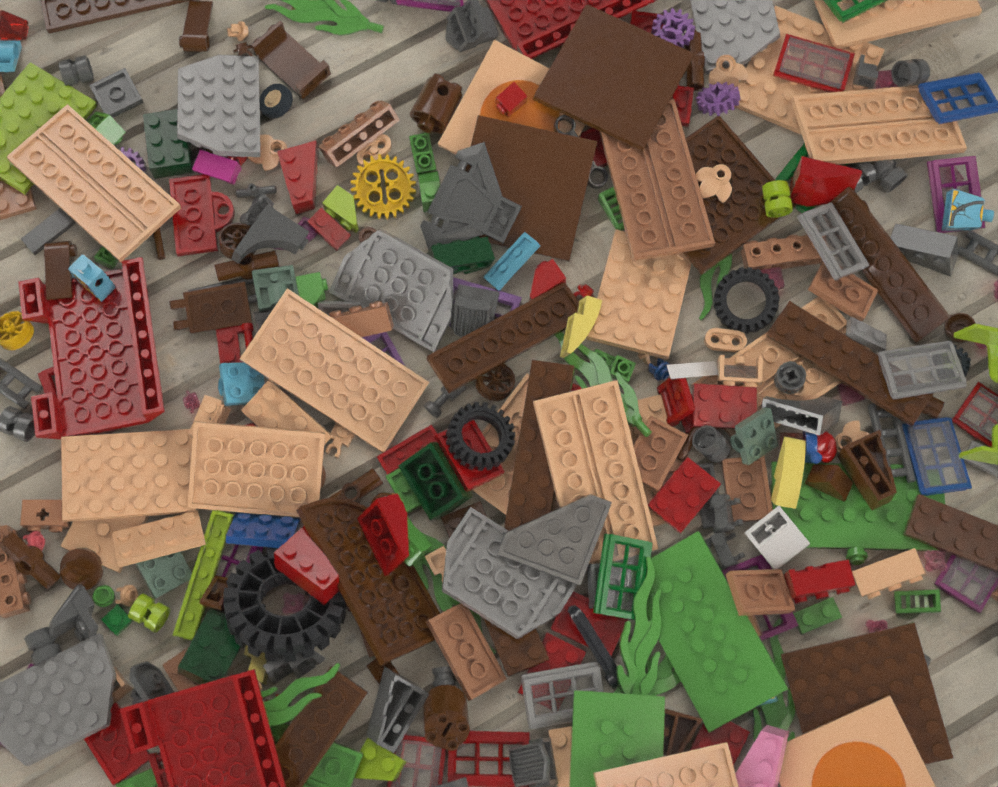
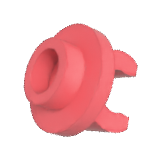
M33 531L23 536V539L28 542L29 547L35 546L41 551L43 550L45 539L40 532Z

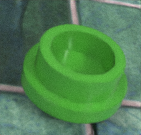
M853 547L847 550L846 560H849L852 565L863 564L864 560L868 558V554L863 547Z
M107 585L99 586L93 592V601L99 607H108L114 602L115 592Z

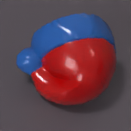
M802 431L803 438L806 441V463L817 464L820 461L829 463L835 458L837 443L832 434L825 431L819 436Z

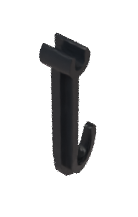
M571 605L567 609L569 615L606 675L604 677L613 689L619 685L616 672L617 665L585 614L577 606Z

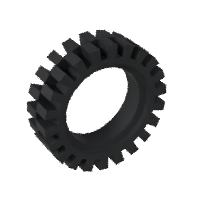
M741 267L736 271H730L728 275L726 274L718 283L713 300L714 310L721 323L728 326L727 328L730 330L745 332V334L757 332L765 328L776 315L780 300L779 290L774 285V280L770 279L767 273H762L760 269L754 270L752 269L753 267H748L747 269ZM738 283H754L764 292L766 305L762 313L757 317L742 319L735 316L728 308L727 294Z
M474 402L473 406L469 403L465 405L464 409L461 407L454 414L446 432V436H448L446 443L450 445L449 452L455 453L453 458L456 461L459 458L462 460L461 465L470 464L468 469L473 470L477 466L478 471H483L484 467L487 470H491L493 466L495 468L498 467L501 462L503 463L515 443V440H513L515 432H512L514 425L513 423L509 424V416L504 418V411L502 409L499 412L495 411L497 407L495 405L488 408L487 402H483L482 406H479V402ZM472 420H483L490 423L498 432V447L488 453H480L470 449L462 437L463 426Z

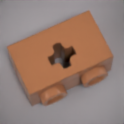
M62 499L22 500L20 525L26 528L27 532H41V529H49V532L60 533L62 529H70V522H63Z

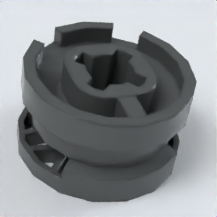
M792 361L780 365L774 375L776 388L784 394L798 392L806 379V372L802 365L800 366Z

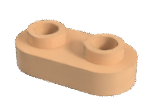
M381 134L358 151V164L364 167L363 160L372 156L375 160H378V154L384 158L392 148L390 138L385 134ZM385 145L384 148H379L378 146Z
M712 328L707 331L704 342L711 350L737 353L746 346L747 338L741 331ZM716 338L718 342L713 343L711 339ZM732 341H738L739 345H733Z

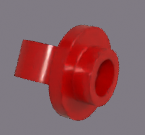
M579 284L577 286L579 291L574 293L576 298L579 295L583 298L586 296L594 297V290L587 284L584 286Z

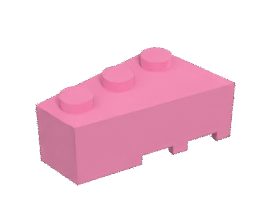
M766 725L761 730L735 773L738 787H778L789 731Z

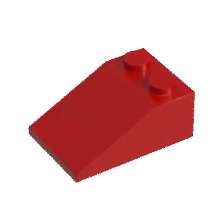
M802 156L790 183L791 195L789 198H791L792 203L804 206L828 204L847 187L855 189L862 175V170Z
M398 493L377 498L357 518L384 576H388L409 557L407 511Z

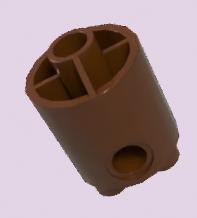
M435 73L432 77H429L410 111V117L417 123V127L426 133H444L463 98L461 93L462 87L457 83H450L444 80L440 74Z
M439 685L428 692L429 695L423 704L425 739L435 747L454 751L467 739L470 731L467 698L464 692L456 686Z

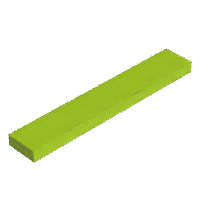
M212 510L204 534L206 545L200 547L174 628L173 636L192 641L200 627L205 607L200 604V599L217 573L226 545V534L234 518L233 514L219 510Z

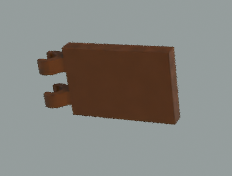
M246 282L183 292L184 299L169 301L171 310L186 308L187 319L173 322L174 330L176 331L189 328L190 334L239 326L244 323H253Z

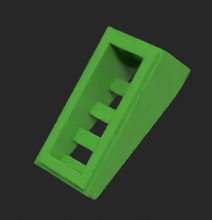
M613 186L598 195V201L614 228L623 231L625 230L623 222L618 223V220L622 219L621 213L614 216L616 212L620 211L619 205L612 209L610 208V206L618 203Z
M939 589L894 591L896 614L941 613ZM901 596H906V608H902ZM910 596H915V608H911ZM919 596H924V608H920ZM928 596H933V607H929Z

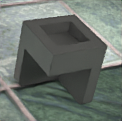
M861 54L856 64L853 84L873 88L879 71H876V65L864 63L865 55Z

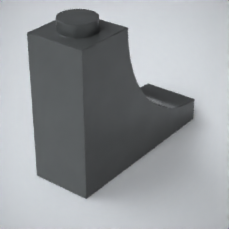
M266 205L235 249L232 260L239 264L245 256L263 248H279L296 255L298 250L301 249L303 251L309 242L307 239L309 231L269 205Z
M766 396L762 402V408L767 407L771 409L775 423L819 436L839 421L842 401L826 396L800 401Z

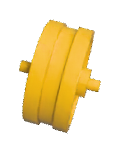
M11 311L0 317V345L3 349L8 351L17 350L30 341L34 333V326L30 321L22 319L21 312Z

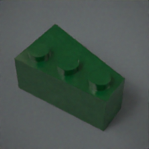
M477 236L466 241L454 240L448 244L436 243L427 252L429 256L451 267L453 275L464 272V275L489 268L495 260L488 237L480 238Z

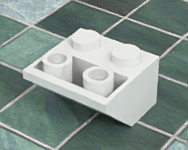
M777 506L745 532L747 537L774 569H779L810 545L780 506Z

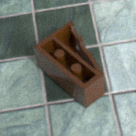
M880 430L843 446L838 455V459L872 511L891 502L897 493L891 468L888 467L887 453L882 445Z
M665 709L663 757L682 753L703 719Z

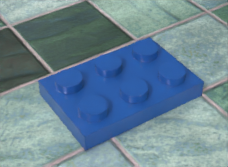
M235 513L226 534V543L280 548L298 532L300 519L290 516L278 517L267 514Z

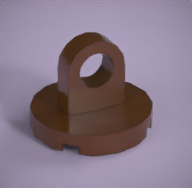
M76 548L69 551L63 556L60 563L62 581L72 590L78 584H82L86 590L94 588L103 576L101 558L89 548Z

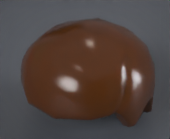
M965 313L950 315L951 318L944 323L946 337L958 344L968 342L967 340L954 338V333L976 324L974 319Z

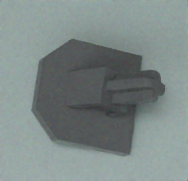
M150 662L138 663L130 668L129 680L134 686L130 696L133 698L131 705L174 692L161 670Z

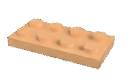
M270 379L241 410L258 427L324 432V446L333 437Z
M198 510L112 532L118 568L206 545Z

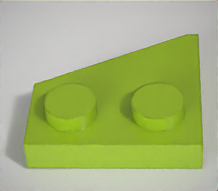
M367 738L360 750L364 754L355 779L396 781L407 761L377 745L371 738Z

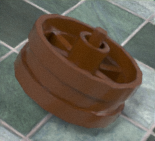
M233 223L225 226L219 234L221 253L232 260L235 249L251 227L244 223Z
M502 364L488 372L487 375L489 377L481 376L475 380L478 393L485 399L497 402L505 400L515 385V375L512 369L506 364ZM502 382H508L509 387Z

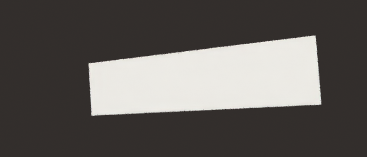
M715 361L667 365L671 379L717 375L718 371Z

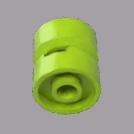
M777 180L763 185V198L766 200L765 211L768 217L778 218L792 213V201L789 198L791 195L790 187L787 181Z
M142 593L131 606L128 618L138 624L144 623L145 628L157 633L167 621L171 609L160 602L155 604V599Z

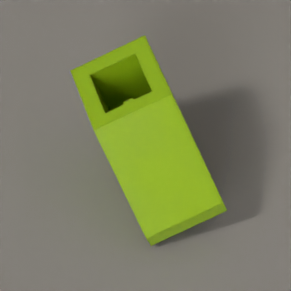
M337 185L322 202L324 211L333 219H337L344 229L357 233L359 229L354 197Z

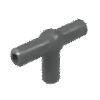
M251 183L247 189L236 190V196L239 198L248 196L258 197L262 193L274 194L277 192V188L275 185L259 187Z

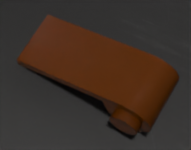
M189 1L183 35L179 36V46L183 48L184 52H209L210 38L208 29L213 1Z
M71 241L51 242L44 245L47 300L73 298L72 277L68 268L71 266V261H74V257L77 256V247Z

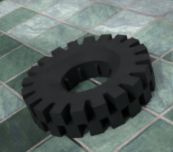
M266 547L267 555L263 556L259 550L250 554V563L243 559L236 566L237 574L231 572L227 579V588H224L223 599L229 632L231 636L235 635V642L242 649L248 645V653L259 657L264 652L265 660L277 662L278 655H284L285 662L296 661V653H301L304 659L313 656L314 647L317 646L322 651L330 645V637L335 639L341 631L340 624H344L346 616V602L340 591L325 605L305 591V595L309 596V600L305 603V607L295 614L280 616L266 610L262 600L272 588L280 585H293L301 588L275 568L274 552L278 548Z

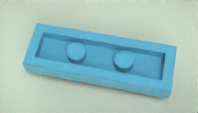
M524 232L483 278L499 291L540 247V244Z

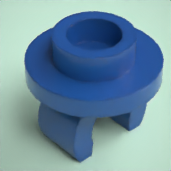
M658 358L657 366H654L652 363L649 364V372L654 374V378L657 381L665 380L669 377L667 365L671 364Z

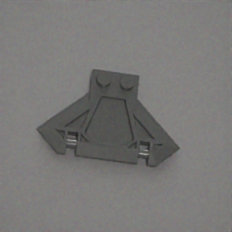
M484 142L458 150L455 158L460 160L457 167L450 165L427 211L432 215L430 221L423 220L420 225L428 250L436 243L448 244L454 240L465 241L484 234L504 244L522 206L502 196ZM467 164L472 166L469 173L464 171ZM440 219L444 221L441 228L437 226Z

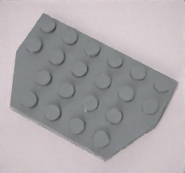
M690 0L696 29L701 33L706 74H710L716 67L717 59L722 55H731L736 63L745 65L759 51L762 52L770 43H774L780 38L772 0ZM724 61L723 66L729 68L730 64L728 61Z
M216 55L178 69V139L191 142L199 148L203 146L212 150L213 154L218 156L260 157L258 56Z
M383 229L377 230L367 240L344 256L329 290L331 294L345 302H361L362 308L369 307V304L375 301L388 302L394 324L393 329L432 352L437 351L454 313L453 269Z
M470 507L446 545L442 592L511 636L519 639L558 616L577 584L497 554L504 534L508 530Z
M98 633L58 653L57 656L46 659L37 666L34 665L0 682V743L24 765L30 766L110 726V710L113 706L114 698L112 697L113 683L116 682V672L103 635Z

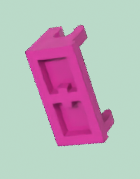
M200 150L192 170L234 185L242 168L237 161Z

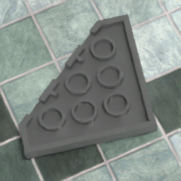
M589 494L505 532L497 554L581 585L612 502Z

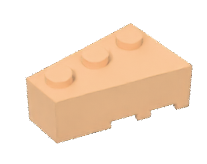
M915 548L852 571L861 596H867L868 599L880 596V591L889 589V592L902 588L901 584L909 581L910 584L923 580V576L927 575Z

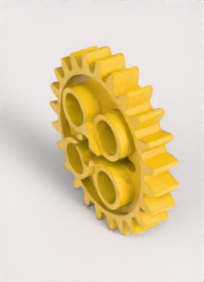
M378 154V160L370 156V163L363 160L364 167L357 166L359 173L353 172V177L357 180H351V185L356 186L351 188V193H356L353 196L354 201L359 200L357 208L364 206L362 212L365 214L367 211H370V218L374 214H377L378 220L381 219L382 215H385L386 220H388L389 214L397 218L396 212L399 211L401 214H404L403 207L410 208L407 201H414V198L410 195L416 194V190L411 188L416 186V181H410L414 178V173L408 174L410 167L403 168L404 161L402 160L400 163H397L396 156L393 160H389V154L386 155L385 159H382L381 155ZM380 170L384 172L387 204L383 203ZM394 172L398 177L395 180H390L387 178V174ZM372 174L376 175L378 179L375 182H369L367 177ZM392 192H397L400 194V198L393 200L389 195ZM377 194L380 196V199L377 202H372L369 200V197Z

